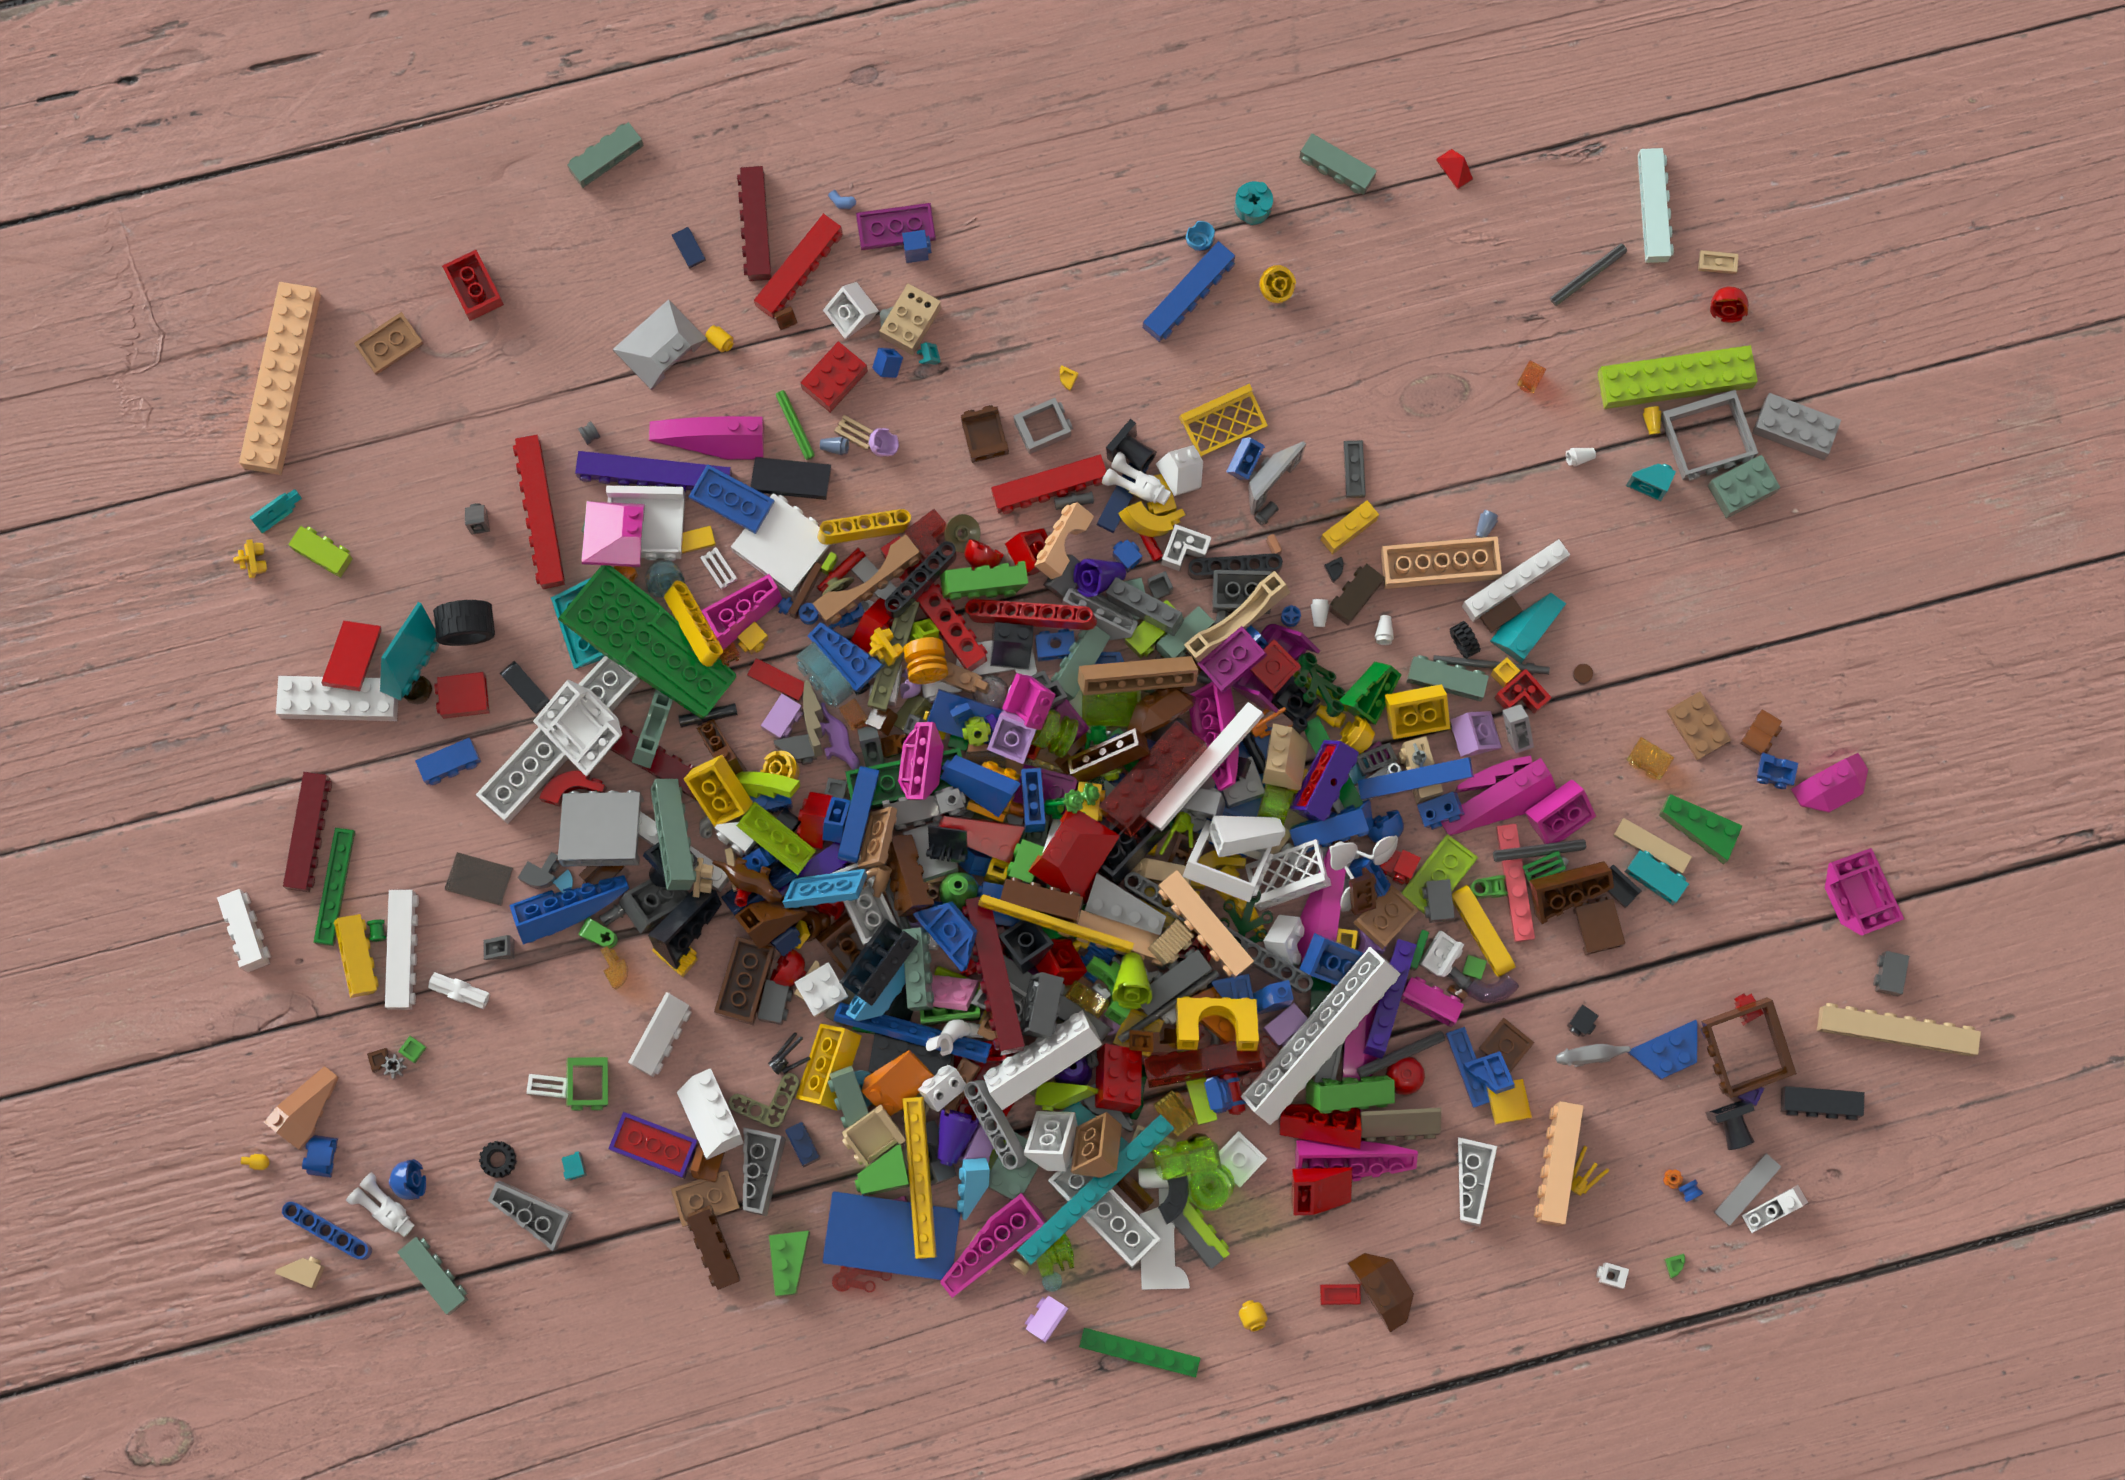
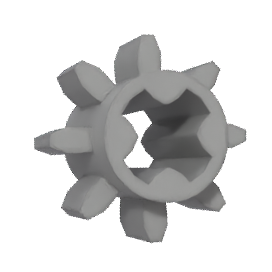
M396 1054L393 1055V1058L385 1057L387 1061L381 1065L386 1068L384 1075L387 1076L391 1073L392 1079H395L398 1074L403 1077L402 1071L407 1069V1066L402 1064L405 1059L402 1057L397 1060L398 1056ZM393 1062H394L395 1064H397V1065H396V1067L398 1068L397 1070H393V1069H392L393 1067H392L391 1064H392Z

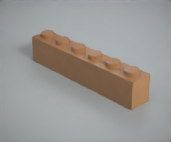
M1192 656L1079 666L1078 684L1083 696L1195 686L1198 668Z

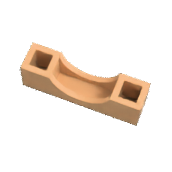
M1078 502L1066 505L1063 508L1060 520L1053 526V533L1046 539L1044 549L1037 555L1038 560L1034 566L1050 579L1062 576L1070 561L1064 546L1067 535L1069 533L1077 535L1086 531L1094 517Z

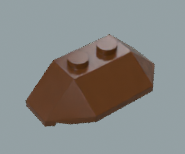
M1174 688L1157 689L1136 704L1127 732L1136 728L1145 736L1148 732H1153L1166 726L1194 707L1196 697Z
M1364 1253L1347 1263L1388 1331L1392 1332L1405 1324L1408 1320L1414 1293L1393 1259Z

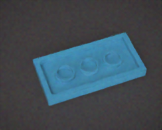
M860 869L795 878L791 881L783 900L784 907L799 908L801 906H816L823 903L858 899L867 878L866 870Z

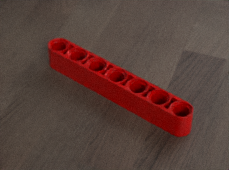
M971 599L965 605L966 613L976 623L995 624V622L1032 625L1033 627L1091 630L1097 624V618L1093 611L1086 606ZM1016 611L1013 615L1009 616L1011 612ZM1090 616L1088 620L1083 621L1085 617Z

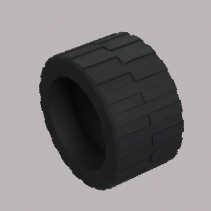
M458 600L441 604L433 610L436 641L439 644L466 646L489 641L495 636L492 604L488 601Z

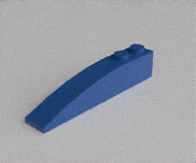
M625 875L600 880L595 885L589 882L582 884L581 888L571 889L569 887L563 889V891H566L564 893H554L553 890L547 891L509 906L517 931L524 945L545 936H551L590 917L625 893L629 886Z

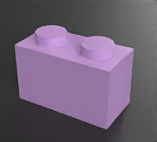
M781 694L761 724L762 730L777 739L788 738L793 730L791 728L794 722H798L803 715V712H801L803 710L802 706Z
M1293 1003L1267 1024L1263 1031L1277 1048L1281 1045L1284 1047L1305 1023L1307 1017Z

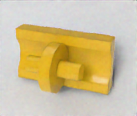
M249 539L246 540L247 544H244L245 555L244 550H238V556L234 557L233 561L235 564H240L241 570L246 569L245 563H247L249 578H255L256 574L265 573L267 570L265 560H255V556L264 554L263 543H253V540Z
M879 627L874 630L875 633L870 637L872 650H870L869 654L871 657L878 656L880 660L884 659L887 665L891 666L904 651L899 643L893 646L890 644L889 641L894 638L890 628L881 630Z

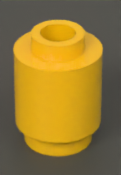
M711 326L705 334L707 341L720 352H728L734 345V338L720 326Z

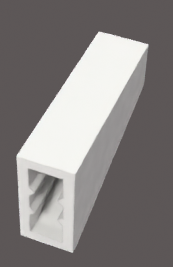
M1213 816L1209 833L1218 857H1225L1279 846L1282 837L1285 836V827L1282 825L1280 818Z

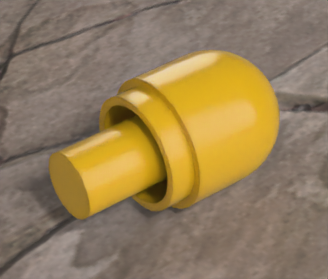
M251 1154L250 1157H241V1164L249 1165V1168L253 1170H265L270 1163L269 1158L264 1154Z

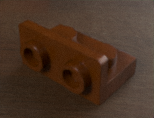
M1087 731L1054 760L1066 775L1070 773L1067 758L1084 751Z
M1366 867L1362 868V876L1349 880L1351 911L1354 915L1376 909L1377 893L1374 885L1376 884V878Z

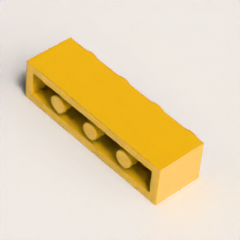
M361 914L337 918L334 925L349 996L354 998L374 994L379 985L377 976H374L372 970L374 969V960L369 956L370 941L365 937V920L361 919Z

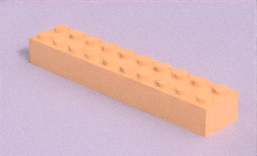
M279 282L239 460V464L244 469L282 475L321 294L315 287Z

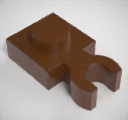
M894 734L881 738L883 757L889 758L902 754L903 743L909 734Z

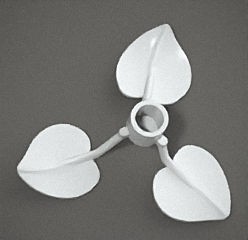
M1395 835L1381 839L1375 845L1372 855L1358 851L1355 843L1339 841L1329 847L1331 867L1334 870L1345 868L1349 877L1354 879L1347 864L1353 861L1355 854L1371 860L1374 859L1373 863L1375 865H1381L1387 862L1397 848L1398 837ZM1350 887L1344 891L1341 897L1340 906L1342 912L1351 909Z

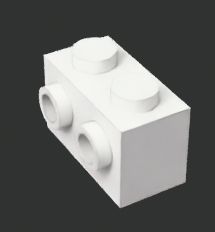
M947 1065L940 1068L935 1076L925 1080L918 1091L924 1097L928 1106L938 1112L964 1091L966 1083L957 1069Z

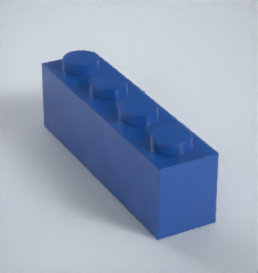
M1370 799L1363 801V804L1356 808L1354 804L1347 806L1339 814L1333 811L1325 821L1307 820L1293 825L1289 832L1294 846L1296 847L1317 839L1319 845L1327 847L1332 845L1333 841L1339 840L1344 842L1351 839L1350 836L1358 835V837L1367 835L1373 827ZM1314 846L1308 848L1306 852L1314 850Z

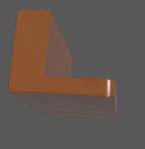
M698 1143L690 1168L692 1177L716 1182L725 1152L706 1159Z

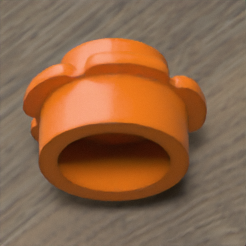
M1674 1169L1665 1172L1663 1181L1666 1186L1676 1189L1683 1183L1680 1171Z

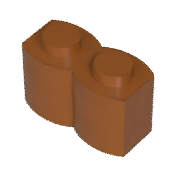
M1762 709L1740 744L1759 756L1763 752L1767 754L1772 746L1770 742L1772 737H1777L1782 730L1780 726L1782 721Z

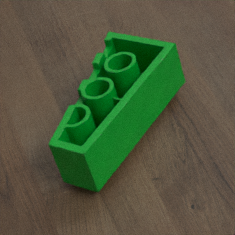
M1672 794L1666 798L1659 814L1660 817L1673 827L1687 835L1690 840L1696 842L1706 852L1716 857L1723 865L1729 860L1742 829V825Z

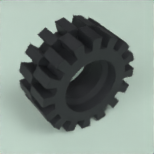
M1465 621L1449 629L1451 638L1457 646L1456 648L1464 658L1467 659L1480 652V644L1471 627Z
M494 1141L482 1148L483 1151L480 1152L479 1159L480 1167L489 1176L503 1178L511 1174V1171L515 1169L517 1156L510 1145L502 1141ZM495 1152H502L505 1155V1163L501 1167H494L491 1164L490 1159Z

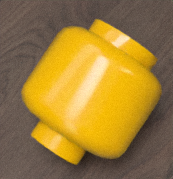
M1253 1300L1243 1303V1307L1238 1313L1243 1327L1251 1332L1264 1328L1268 1317L1263 1305Z

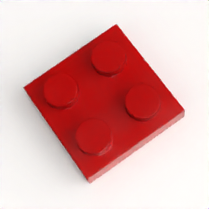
M1273 639L1263 649L1267 656L1249 671L1272 694H1275L1296 673L1301 665Z

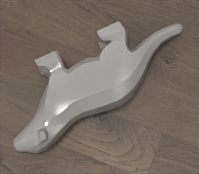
M1594 1044L1571 1050L1566 1048L1565 1051L1556 1055V1061L1562 1065L1571 1066L1572 1064L1575 1067L1596 1062H1609L1610 1059L1620 1054L1630 1052L1631 1047Z

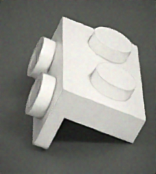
M1438 931L1419 964L1434 975L1445 977L1451 972L1455 959L1461 956L1464 944L1455 941L1443 931Z

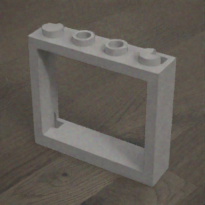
M1736 390L1663 411L1661 414V421L1682 480H1695L1701 474L1707 473V475L1718 472V469L1725 468V470L1731 469L1737 463L1743 462L1744 464L1754 459L1758 454ZM1729 404L1746 453L1688 470L1671 421Z

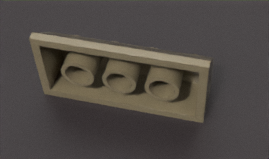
M1441 1108L1366 1111L1360 1113L1361 1139H1364L1366 1142H1376V1138H1384V1141H1396V1137H1404V1140H1416V1136H1424V1139H1436V1135L1441 1134Z

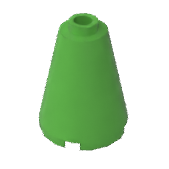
M954 872L942 880L939 887V896L943 904L953 902L962 911V906H965L966 899L977 897L978 886L969 874Z

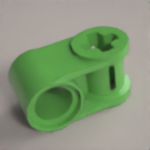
M1505 875L1477 879L1469 887L1476 899L1498 898L1508 895L1504 884ZM1476 884L1483 887V893L1475 891Z
M586 918L578 933L579 936L607 949L615 947L618 941L614 932L590 918ZM609 936L611 938L610 942L605 941L604 937Z

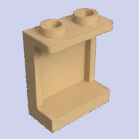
M881 1104L842 1132L844 1136L842 1141L848 1149L852 1148L856 1153L853 1155L860 1165L864 1164L866 1167L870 1165L869 1163L897 1142L900 1145L906 1141L903 1133Z

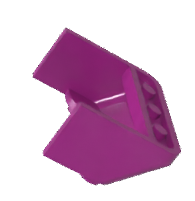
M1269 624L1261 632V635L1268 643L1275 639L1295 660H1299V657L1305 654L1307 650L1317 654L1320 652L1301 632L1277 624ZM1250 671L1231 686L1257 706L1277 713L1278 709L1271 703L1273 694Z

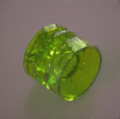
M1050 708L1042 729L1036 730L1031 744L1040 749H1045L1048 746L1049 753H1055L1056 756L1062 758L1074 742L1078 731V721L1070 719L1066 715L1060 719V712Z
M1217 1162L1207 1163L1201 1166L1189 1180L1187 1187L1188 1196L1198 1208L1206 1211L1216 1210L1232 1195L1235 1180L1232 1172L1225 1165ZM1211 1181H1214V1185H1217L1215 1188H1213V1184L1210 1183Z
M1063 1234L1036 1260L1042 1278L1054 1274L1055 1264H1058L1062 1272L1065 1271L1063 1265L1065 1261H1067L1069 1269L1074 1268V1254L1069 1237L1066 1234Z

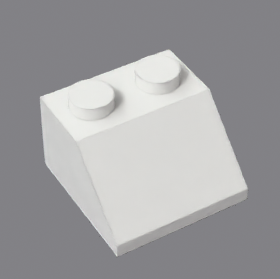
M857 282L842 286L823 309L845 339L867 325L879 312Z
M1194 445L1168 452L1156 463L1174 496L1201 488L1203 460Z

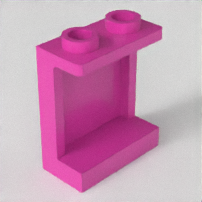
M1016 673L1002 709L1018 715L1025 721L1024 725L1026 727L1041 730L1056 694L1032 676Z

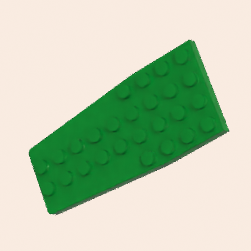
M601 565L558 618L559 621L603 655L701 719L707 716L736 678V673L719 658L710 667L703 665L679 626V622L652 597L612 566Z

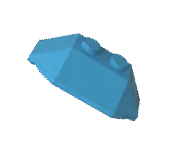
M904 963L873 1006L855 994L846 1015L856 1021L882 1016L890 1008L892 1001L902 991V987L906 983Z

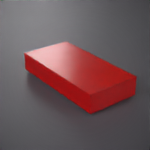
M1360 1284L1320 1285V1305L1361 1304Z

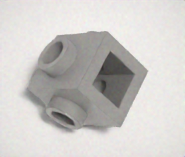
M953 786L944 788L942 793L935 795L940 816L949 813V816L961 813L960 810L964 808L963 804L966 803L964 793L959 792L958 788L953 789ZM948 799H952L954 803H949Z

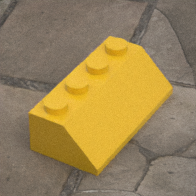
M820 1023L809 1056L811 1059L807 1062L796 1099L837 1111L834 1101L837 1098L836 1092H831L827 1082L831 1080L829 1074L853 1065L862 1035L845 1028Z

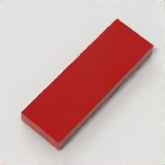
M757 658L747 674L748 677L798 702L803 695V681Z

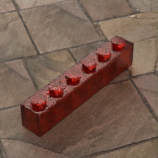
M1259 1038L1257 1051H1239L1236 1047V1041H1229L1223 1045L1212 1044L1206 1048H1197V1050L1173 1051L1167 1055H1152L1144 1059L1149 1088L1266 1067L1261 1038Z

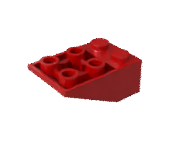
M1352 1167L1292 1169L1291 1202L1293 1216L1315 1215L1351 1202Z

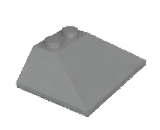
M668 299L621 341L613 351L652 390L665 378L664 373L689 350L695 352L707 341V338Z
M1304 441L1273 454L1271 458L1266 457L1260 465L1262 468L1258 472L1254 471L1250 479H1248L1250 481L1248 491L1250 512L1253 516L1266 502L1268 491L1284 472L1288 471L1291 473L1300 463L1306 447Z

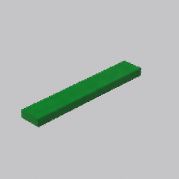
M1318 716L1308 721V727L1304 733L1317 755L1323 741L1330 740ZM1350 776L1340 790L1339 799L1344 809L1353 804L1355 808L1363 804V800H1361Z
M335 828L313 943L334 946L336 938L334 922L340 916L355 836L354 830Z

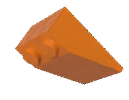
M908 1050L865 1077L861 1092L876 1107L881 1104L889 1116H892L903 1109V1098L916 1097L920 1093L918 1089L922 1086L923 1082L934 1075Z

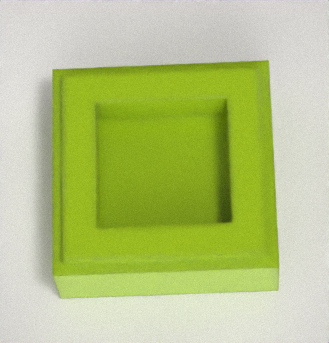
M830 552L821 567L822 572L826 575L832 571L838 561L835 553Z

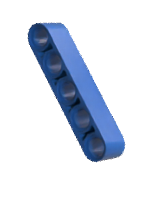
M863 766L859 768L837 859L856 864L858 862L880 770Z
M287 1202L283 1206L282 1214L286 1219L359 1260H366L371 1256L372 1248L368 1243L295 1202ZM292 1206H296L297 1213L291 1217L289 1209ZM309 1216L314 1218V1223L311 1226L306 1225V1218ZM329 1225L331 1233L328 1236H324L323 1228ZM346 1235L348 1243L345 1246H341L340 1238ZM363 1245L365 1247V1253L362 1256H359L357 1254V1248Z

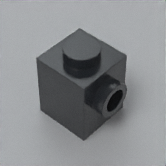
M1582 1004L1567 1024L1570 1028L1569 1031L1577 1037L1580 1035L1584 1037L1586 1034L1590 1035L1597 1026L1594 1022L1599 1015Z

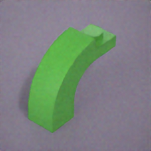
M1094 956L1086 966V969L1089 973L1103 981L1109 988L1111 1002L1104 1015L1118 1025H1121L1131 1009L1119 1006V1002L1116 1000L1114 1002L1112 999V992L1120 965L1114 961L1109 966L1104 960Z

